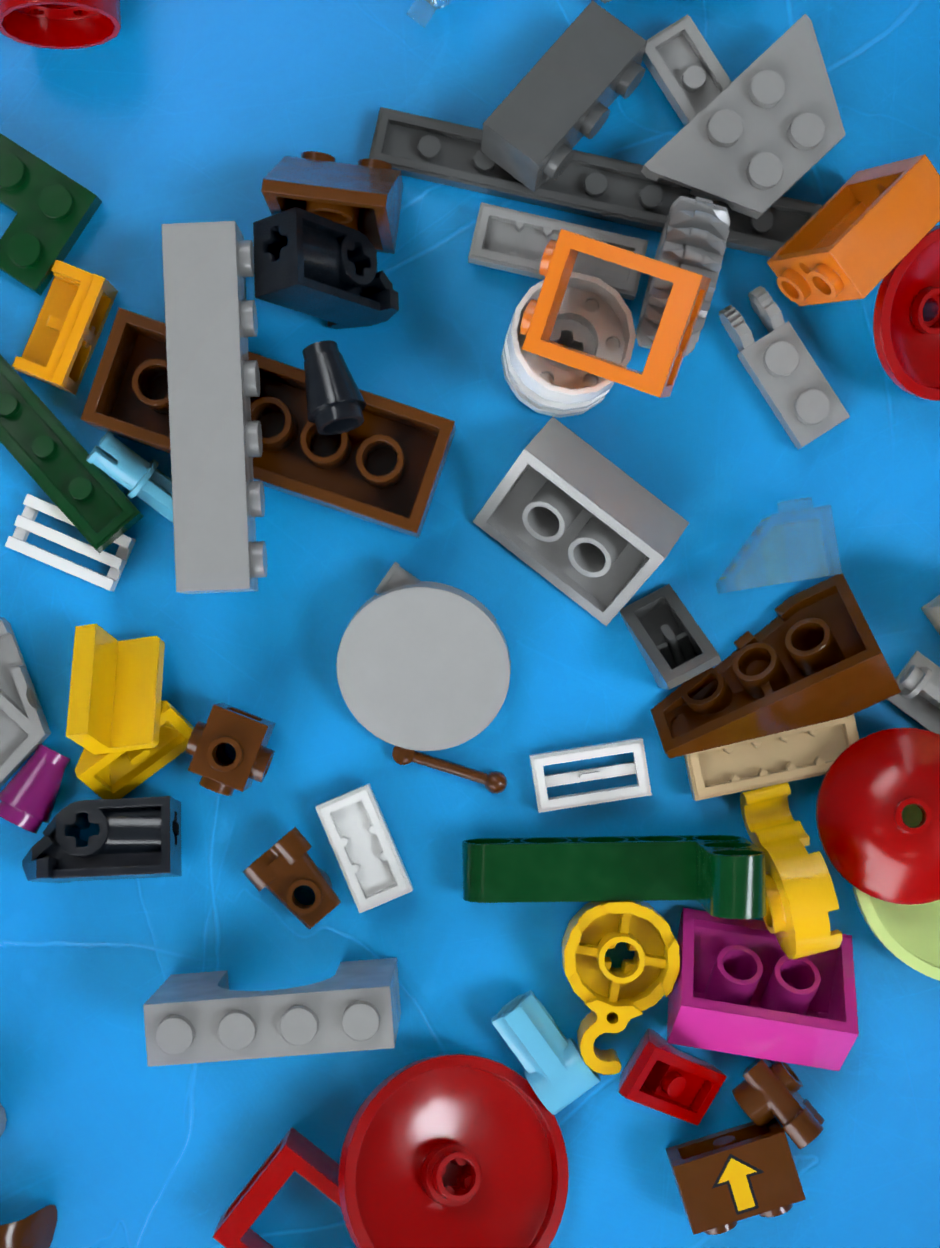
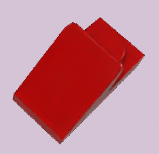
M648 1028L620 1075L618 1092L626 1099L698 1126L727 1076L714 1065L677 1050L657 1032Z

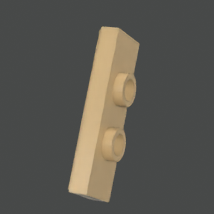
M854 714L840 719L684 755L693 800L698 801L825 775L834 760L847 747L859 740Z

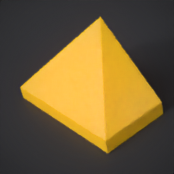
M161 701L159 743L156 747L94 755L84 748L74 771L77 778L102 799H121L186 750L194 726L168 701Z

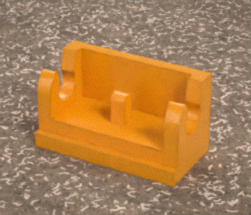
M55 260L51 270L54 272V279L22 357L16 356L12 367L22 374L76 395L118 290L102 276Z

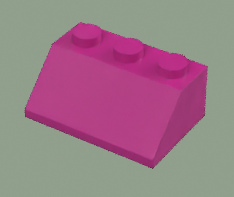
M683 908L677 937L680 971L673 990L668 995L667 1043L840 1071L859 1035L852 935L842 934L840 948L798 959H789L781 949L775 934L770 933L764 921L718 918L706 911Z

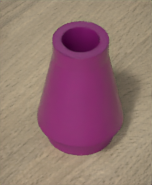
M39 744L33 756L1 791L0 817L37 834L43 822L49 823L65 769L71 759Z

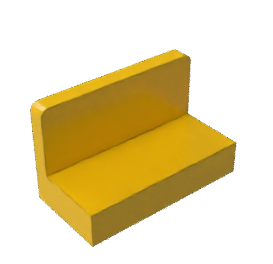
M97 623L75 626L66 737L94 755L156 747L159 743L164 641L158 636L118 641Z

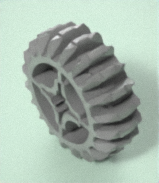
M680 196L672 203L654 258L655 260L711 278L684 357L694 350L699 340L700 332L704 327L722 267L721 264L726 250V241L730 232L729 226L731 222L727 207L713 204L712 200L697 196L695 199ZM651 275L647 283L636 330L639 346L647 349L652 347L673 286L672 282Z

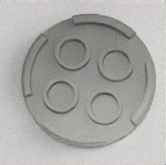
M418 581L417 584L396 587L377 596L374 595L357 610L350 620L337 653V679L347 707L358 722L373 735L389 744L404 749L437 751L452 748L471 740L489 726L497 716L506 699L509 688L511 660L504 635L496 623L497 619L472 595L443 583Z

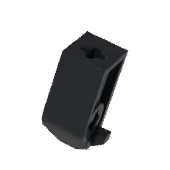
M298 207L253 222L255 298L327 320L328 327L333 329L376 325L386 322L399 311L398 292L393 290V285L384 271L378 272L376 249L367 236L360 231L340 223H335L332 220Z
M170 796L82 800L70 803L53 818L42 832L45 836L32 846L22 860V867L27 880L31 882L70 883L71 881L182 876L181 802ZM91 823L99 825V835L90 836L88 841L80 839V830L89 828Z

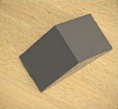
M670 584L620 610V614L659 688L670 690L722 662L719 654Z

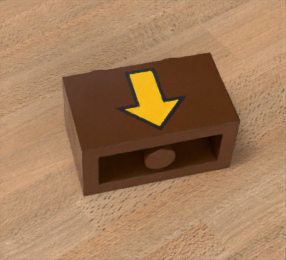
M776 1118L763 1128L752 1121L666 1148L693 1235L701 1232L708 1235L722 1234L733 1229L739 1220L758 1214L761 1217H776L788 1212L792 1208V1204L806 1200L786 1134Z

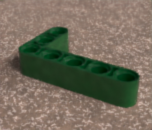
M740 836L478 838L462 841L463 899L469 902L697 900L710 915L718 918L755 919L766 916L765 852Z

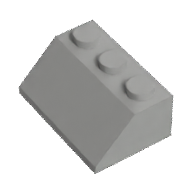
M554 417L546 423L524 448L473 520V523L605 626L611 622L665 560L689 524L687 520Z

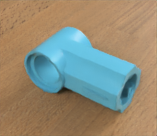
M531 990L518 995L508 1002L492 1018V1024L526 1069L524 1074L533 1091L552 1115L557 1114L601 1081L598 1073L585 1064L578 1044L572 1038L566 1039L555 1024L552 1016Z

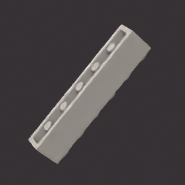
M235 221L161 224L176 592L202 594L258 591V578L267 577L268 564L265 541H256L255 517H264L265 494L263 482L254 481L253 457H262L263 451L261 424L259 420L251 421L250 397L260 396L257 360H249L248 337H257L258 333L255 300H246L245 277H254L252 240H244V236Z

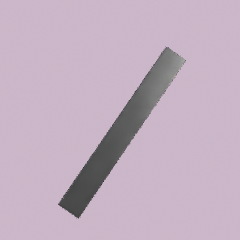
M380 107L369 159H378L390 163L392 169L401 170V175L659 233H662L670 207L677 198L685 196L695 199L696 197L690 194L691 189L660 177L657 181L646 178L641 172L644 165L574 150L571 162L556 180L547 177L539 188L533 192L481 152L482 129ZM782 196L761 217L755 219L732 210L728 204L722 201H713V204L727 207L730 217V232L726 241V247L767 257H772L823 206Z

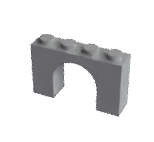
M397 958L340 962L336 974L324 981L300 987L266 991L229 990L228 971L170 975L143 1005L148 1067L395 1048L401 1017Z

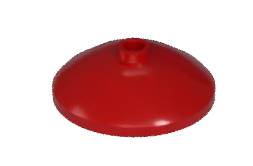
M940 225L934 226L883 278L878 290L873 318L875 347L879 360L890 379L899 388L911 395L940 401Z
M892 728L869 734L847 747L834 760L822 780L816 803V823L822 847L834 868L843 878L860 891L874 898L906 905L924 904L940 900V734L918 728ZM909 804L918 806L922 812V821L913 828L905 825L902 820V811Z

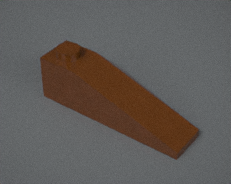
M842 572L786 599L774 609L778 616L754 636L747 631L734 642L737 650L715 668H710L684 682L651 709L664 751L669 758L848 717L901 693Z

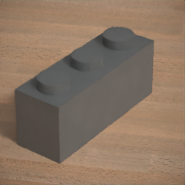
M592 0L483 123L481 152L533 192L539 188L547 177L556 180L571 162L574 156L573 147L583 136L592 139L606 122L610 114L608 107L619 95L624 99L628 98L641 82L645 74V68L641 66L647 41Z

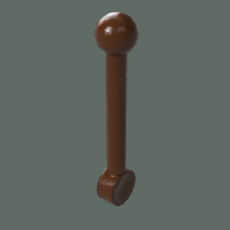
M397 746L394 747L392 752L393 759L400 765H406L410 762L424 765L483 784L489 792L494 794L503 792L507 786L505 775L498 771L486 774L415 750Z

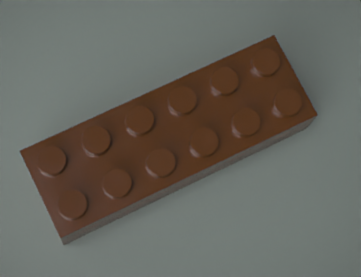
M119 308L81 420L98 430L110 431L116 436L171 454L165 323ZM248 351L249 360H257L260 374V396L250 397L251 421H260L263 441L262 457H253L254 481H262L263 486L419 538L456 432L455 421L359 389L366 402V407L362 411L364 417L363 424L342 434L321 435L317 431L316 424L308 421L304 370Z

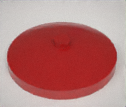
M460 1054L438 1055L415 1061L383 1080L365 1099L354 1116L343 1143L338 1175L342 1214L351 1239L357 1248H549L562 1220L569 1179L568 1158L560 1127L555 1116L546 1109L529 1082L516 1071L501 1063L483 1057Z

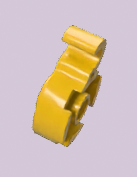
M785 782L740 793V807L744 824L752 843L765 852L766 916L763 917V920L770 933L775 934L786 956L789 959H798L840 948L842 932L838 929L830 931L828 912L839 909L833 882L821 852L817 851L808 854L805 846L810 845V836L805 832L799 820L795 821L792 817L788 804V795L791 794L789 783Z
M591 901L585 904L569 921L561 942L562 965L565 975L574 993L592 1010L581 1021L577 1031L580 1053L585 1064L593 1071L602 1075L617 1074L621 1071L622 1066L617 1052L614 1049L600 1050L594 1046L595 1039L603 1033H619L623 1031L632 1018L642 1015L643 1010L656 1005L664 995L667 997L672 992L680 971L679 945L664 917L645 901ZM624 942L629 951H635L633 959H624L621 968L611 967L612 961L610 957H605L608 949L615 948L617 943Z

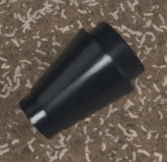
M330 340L320 341L304 348L302 353L305 361L304 372L308 421L316 424L317 431L321 435L342 434L362 425L364 422L362 411L366 407V402L342 354L339 352L337 343Z

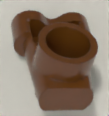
M294 827L249 865L243 873L259 892L266 887L304 926L311 929L338 906L341 900L332 889V883L327 873L318 868L307 853L312 847L311 844ZM301 885L312 888L315 893L314 903L310 905L300 903L294 896L295 889Z
M757 1058L744 1070L742 1076L745 1080L736 1086L732 1093L744 1112L759 1127L763 1128L776 1117L783 1125L782 1129L799 1149L807 1146L823 1131L822 1124L825 1121L824 1118L807 1099L804 1100L797 1092L803 1087V1084L787 1063L775 1061L772 1064L770 1060Z

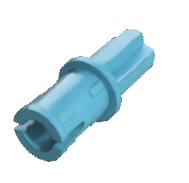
M108 431L100 439L99 447L96 445L86 461L90 464L93 463L128 489L126 496L130 499H133L135 496L139 497L173 523L172 480L157 469L159 463L153 459L150 463L115 438L113 433Z

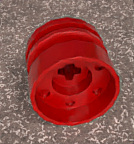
M0 0V32L16 42L39 48L63 50L101 45L117 37L121 29L120 0Z

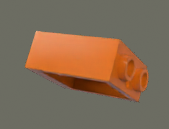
M926 154L857 171L766 262L778 277L777 285L781 292L789 300L797 303L798 306L864 299L940 221L939 173Z
M561 229L557 241L553 239L549 241L541 259L539 273L545 276L538 300H530L522 317L520 333L526 336L522 350L659 398L670 397L711 278ZM578 252L673 283L643 372L550 340Z

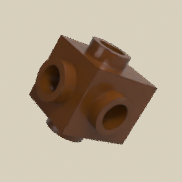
M225 703L214 704L207 723L198 721L189 738L186 753L192 755L193 758L188 771L202 776L199 784L204 788L226 796H232L234 789L241 792L251 787L253 780L262 783L275 753V750L267 748V744L276 723ZM227 743L231 744L236 751L235 760L228 758L225 753Z

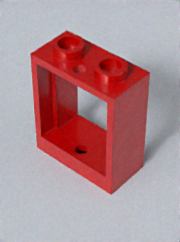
M291 1127L221 1216L212 1237L225 1248H274L250 1229L251 1225L294 1171L341 1207L338 1183L339 1164Z

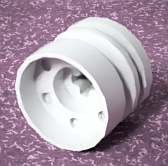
M572 272L550 340L627 366L631 360L636 339L632 312L619 292L600 278ZM542 280L528 290L513 314L501 355L505 380L517 399L536 413L557 418L581 415L601 403L615 382L522 350L526 337L520 333L522 317L530 300H538L544 282Z

